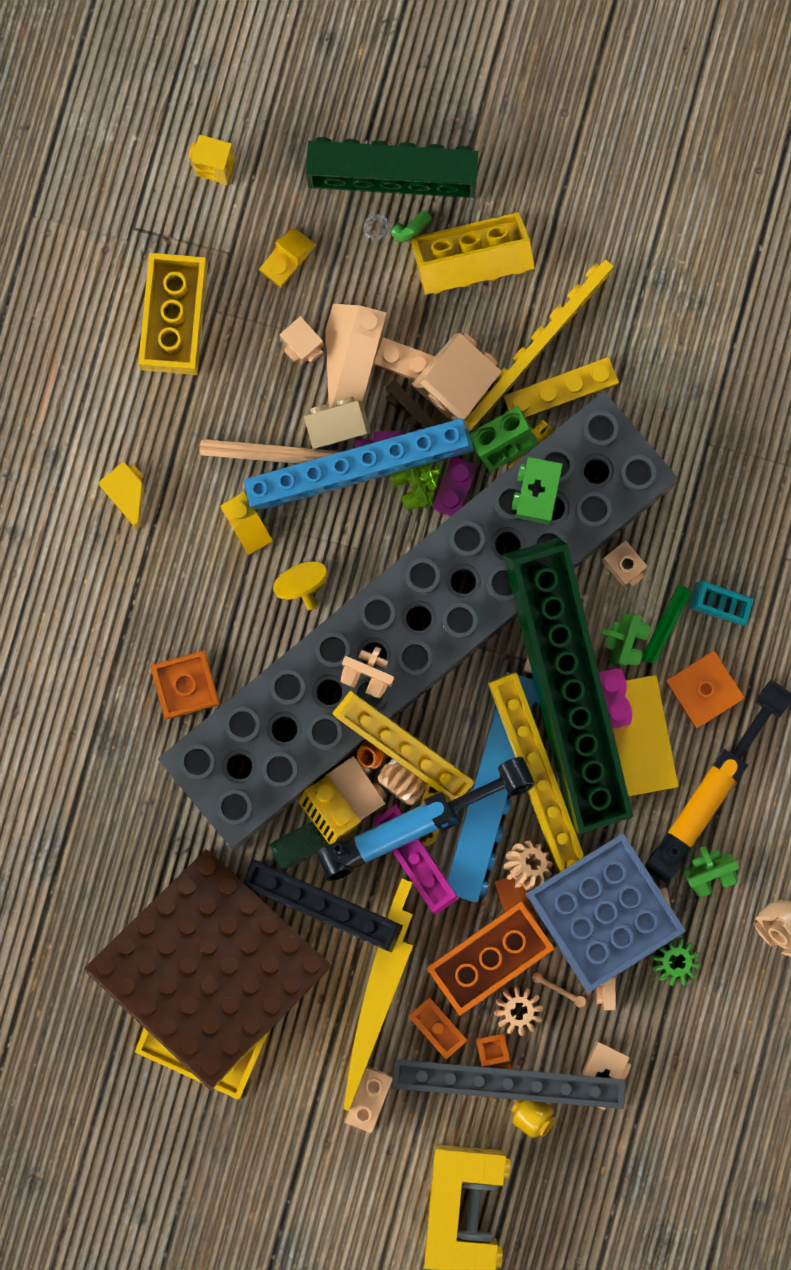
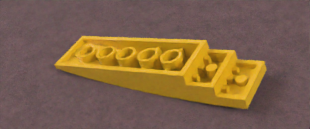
M401 879L387 917L402 924V930L392 952L380 947L377 948L363 999L347 1079L343 1108L347 1111L351 1107L413 947L412 944L403 941L413 915L402 910L413 882Z

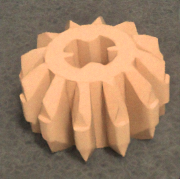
M391 759L384 765L377 778L383 788L407 805H413L419 800L427 786L425 781L394 759Z
M531 840L525 841L523 844L517 843L512 847V851L505 855L508 862L504 864L503 869L510 871L507 879H515V888L523 885L525 891H530L544 883L552 875L548 869L552 867L553 863L546 860L550 852L542 853L541 844L533 846Z
M514 986V997H511L510 993L504 990L503 995L508 1001L496 1000V1004L503 1006L504 1010H496L494 1015H505V1018L500 1020L498 1025L502 1027L510 1022L507 1033L512 1034L516 1025L518 1026L519 1035L523 1036V1025H526L531 1032L535 1030L534 1026L530 1023L531 1019L541 1023L542 1018L533 1014L534 1012L543 1011V1006H532L533 1003L539 1000V996L534 995L528 1000L529 988H525L523 995L520 996L519 987ZM516 1003H522L521 1006H526L527 1012L522 1013V1018L516 1019L515 1014L511 1015V1009L516 1007Z

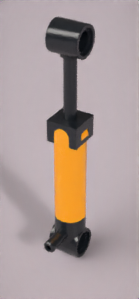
M772 679L769 680L755 703L760 705L761 710L732 753L726 749L720 752L690 800L644 865L648 872L666 884L674 877L709 821L748 767V764L741 759L770 715L772 714L780 718L790 705L791 692Z

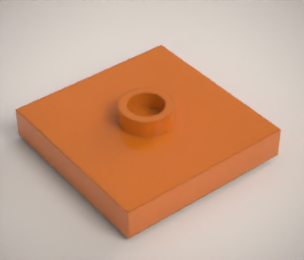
M205 650L150 665L165 720L220 706Z
M715 651L710 652L665 681L695 729L745 699Z

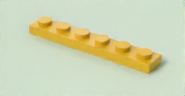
M351 690L332 713L338 720L437 791H443L450 797L451 801L466 794L475 783L468 775Z

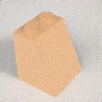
M461 333L454 334L411 383V386L449 421L461 418L464 420L501 372L497 367V360L487 352L483 355L476 348L477 342L466 333L464 335Z

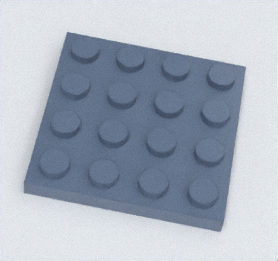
M623 833L525 894L587 994L686 932Z

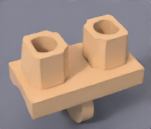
M375 647L372 654L361 650L358 657L367 661L368 665L345 656L342 662L344 669L340 682L355 688L362 674L371 678L365 693L380 699L387 687L392 686L394 676L374 668L377 665L386 669L389 662L379 657L381 648Z

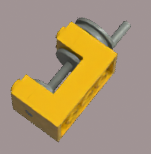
M435 1144L424 1269L496 1270V1268H501L502 1246H498L497 1240L492 1233L478 1230L481 1190H497L499 1185L503 1186L504 1179H509L511 1161L510 1158H506L504 1151ZM461 1188L469 1189L466 1229H458Z

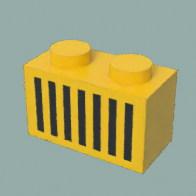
M328 776L304 790L299 800V804L329 845L341 842L354 834L361 823Z

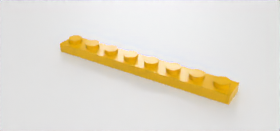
M606 259L600 265L596 262L586 273L585 276L588 279L582 286L576 284L567 295L570 300L565 306L562 307L559 304L550 314L549 318L552 321L545 328L541 325L531 337L533 340L532 344L527 349L522 347L512 359L515 363L509 370L506 368L501 370L494 380L497 384L491 391L487 390L477 403L478 406L464 419L468 424L470 433L475 431L502 400L503 396L508 393L608 278L614 267Z
M512 672L488 682L515 758L524 757L535 782V786L528 793L557 872L560 873L584 858V854L517 672Z

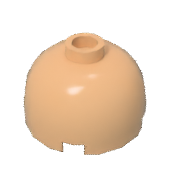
M778 900L762 909L755 918V920H758L755 923V928L771 947H774L776 942L780 947L784 948L781 952L782 954L791 956V901Z

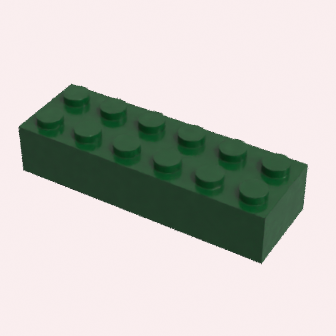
M317 137L315 141L308 140L306 163L308 188L475 198L478 151L473 150L472 147L457 146L456 149H444L443 145L430 144L426 148L416 147V144L409 142L393 146L388 145L385 141H372L371 144H360V141L355 139L331 142V139L325 137Z

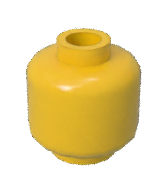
M517 1100L511 1109L514 1113L513 1125L530 1138H536L539 1135L544 1137L556 1120L553 1117V1107L547 1102Z

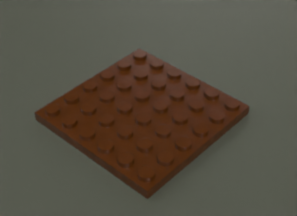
M205 849L84 968V971L211 1091L322 978L332 965L211 852Z

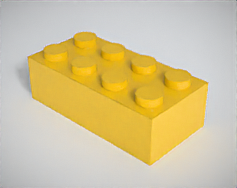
M149 253L138 365L142 371L198 375L208 271L206 257Z

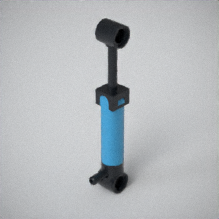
M516 757L505 761L498 767L500 778L452 801L449 796L441 791L425 799V804L347 841L333 843L321 848L317 855L327 881L342 879L350 875L355 868L433 831L438 829L444 831L459 824L460 821L456 811L504 788L509 796H517L531 790L535 786V782L524 757Z

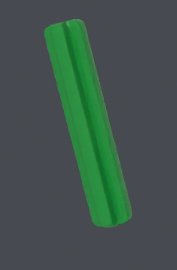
M682 585L676 587L642 655L644 661L650 664L657 662L691 594V590Z

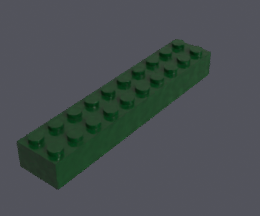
M556 538L503 554L563 800L573 827L579 834L632 818L634 816L568 544Z

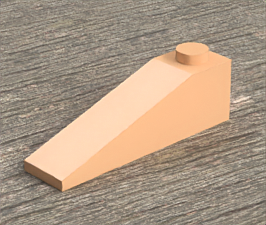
M333 304L325 330L329 409L337 407V401L353 397L354 402L362 401L364 403L374 368V361L387 322L386 312L360 305Z

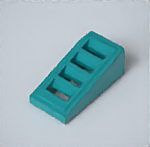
M699 581L695 583L688 609L746 626L754 599L706 581ZM706 591H707L708 594H707L705 603L702 604V603H703V600H704L705 593H706ZM715 595H719L716 608H713ZM729 598L730 602L728 605L727 612H724L723 609L726 603V599ZM737 601L742 602L738 616H735L734 611Z

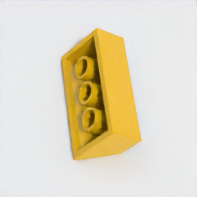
M519 212L411 238L418 273L425 295L431 293L438 294L447 289L467 287L473 283L486 280L493 281L502 276L522 274L528 270L535 269L530 239Z

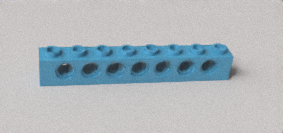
M461 418L243 480L250 507L256 511H261L473 452L474 448L468 424Z

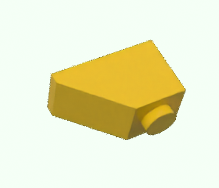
M123 461L101 479L98 485L137 530L141 526L144 485L140 480L144 476L134 464L128 467Z

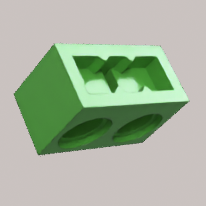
M519 406L470 433L471 440L479 457L490 472L539 444L530 423Z

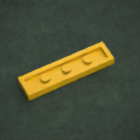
M607 357L504 395L503 399L508 411L519 406L525 417L530 418L614 387L619 382L610 358Z

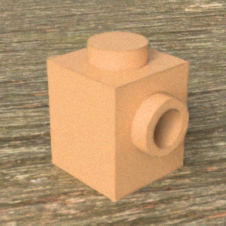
M301 316L279 334L280 340L286 346L283 350L293 362L298 359L302 365L307 361L312 363L323 353L321 350L324 347L323 340Z
M626 540L602 560L603 564L623 587L629 583L633 587L646 576L643 571L648 566Z

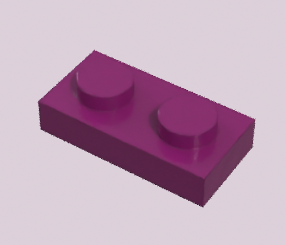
M451 457L432 510L451 517L464 506L478 465L457 457Z

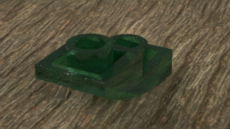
M311 822L269 844V847L281 870H284L307 860L309 856L317 853L321 848L329 845V843L315 824Z

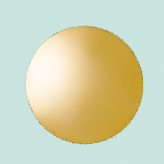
M305 562L293 566L275 580L273 591L280 599L290 600L302 597L307 610H314L318 605L313 595L327 584L326 567L320 562Z

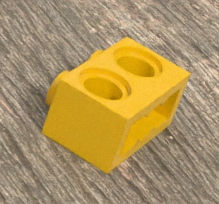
M199 134L197 143L192 142L188 158L191 159V166H193L195 175L228 185L236 159L232 143Z

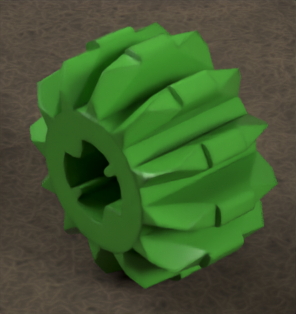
M678 937L676 947H674L672 940L667 943V950L664 946L660 947L658 950L663 953L662 956L652 955L653 960L661 961L660 965L652 967L653 971L664 970L659 976L660 981L666 980L670 975V986H675L677 977L681 985H686L685 974L691 979L696 978L695 973L690 971L691 967L701 968V964L692 963V959L698 958L700 953L693 952L689 954L688 952L693 948L694 944L689 942L682 948L684 941L681 937ZM672 955L675 957L681 955L683 957V960H680V962H683L681 968L674 967L672 969L669 964L672 962L669 959Z

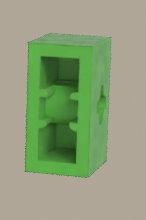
M528 457L526 465L520 464L517 481L523 482L521 493H514L511 508L517 510L516 518L550 525L562 469L561 463ZM534 484H539L540 490L544 491V493L540 492L538 497L532 496L533 492L528 490V488H533Z

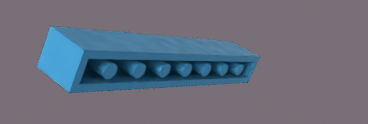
M518 675L530 710H532L533 704L539 705L534 679ZM497 707L473 790L500 778L498 767L505 761L515 758ZM505 788L468 805L447 880L461 899L477 903L479 898H485L489 882L484 881L486 870L492 871L496 859V854L491 852L494 842L500 843L504 827L499 825L502 814L508 816L512 799L507 798L508 792Z

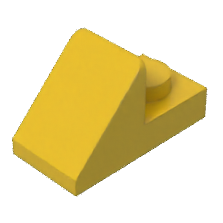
M294 227L275 242L276 248L259 268L260 273L280 288L285 285L316 246L314 242Z
M245 492L220 505L248 555L273 542L255 509L250 507Z

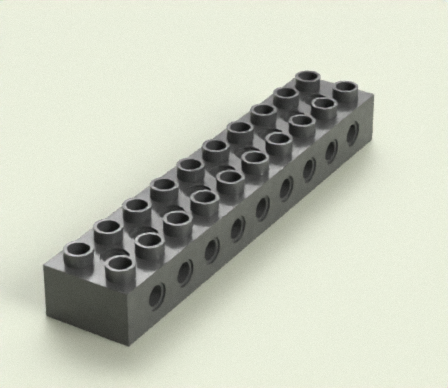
M602 391L162 754L158 760L229 847L237 850L302 796L304 790L320 781L326 774L354 753L363 742L368 741L332 714L350 690L393 720L518 617L504 557L495 548V544L499 540L511 538L517 542L520 550L559 538L568 544L575 569L670 491L678 477L606 392ZM528 457L562 464L555 503L562 508L563 516L551 521L550 525L516 518L517 510L511 509L514 493H521L523 482L517 481L520 464L526 465ZM590 466H599L605 471L606 480L601 484L590 483L584 476V470ZM534 484V487L531 489L528 488V490L533 492L532 496L538 497L540 492L544 493V491L540 490L539 484ZM460 574L471 576L475 582V588L468 594L457 593L451 586V581L454 577ZM422 610L428 613L431 618L429 627L423 631L411 629L406 620L412 612ZM370 647L382 648L387 654L386 660L389 662L386 669L381 667L375 669L394 676L392 686H388L382 697L378 699L365 693L371 681L369 677L361 674L355 688L341 683L342 671L344 669L342 662L345 656L364 664L363 660L358 658L361 650L366 651ZM327 683H335L342 689V697L334 705L323 704L318 699L319 690ZM289 719L297 724L298 730L294 739L289 742L278 741L274 736L275 726L282 720ZM239 756L249 757L253 767L250 775L239 780L233 778L230 773L232 761Z

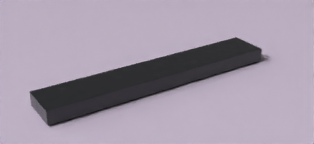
M255 859L244 881V884L255 892L389 952L393 951L403 927L402 924Z

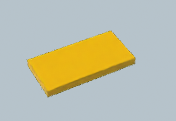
M657 675L626 680L625 697L631 705L632 721L628 727L614 729L613 733L628 796L677 788L679 786Z

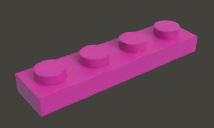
M394 805L375 819L373 823L375 826H378L402 815L403 812L397 805ZM420 838L392 851L433 914L437 915L459 899Z

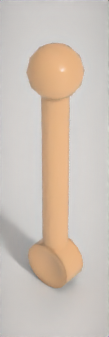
M535 972L532 975L534 983H542L574 1001L577 1007L585 1006L586 1000L583 996L571 994L543 978L539 972Z

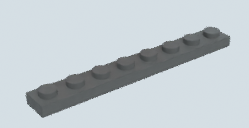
M395 1059L392 1089L624 1109L626 1079Z

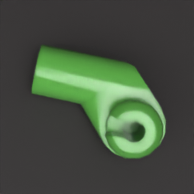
M422 210L406 228L403 224L397 223L391 230V235L397 238L396 241L406 242L418 235L431 222L432 217L428 212Z

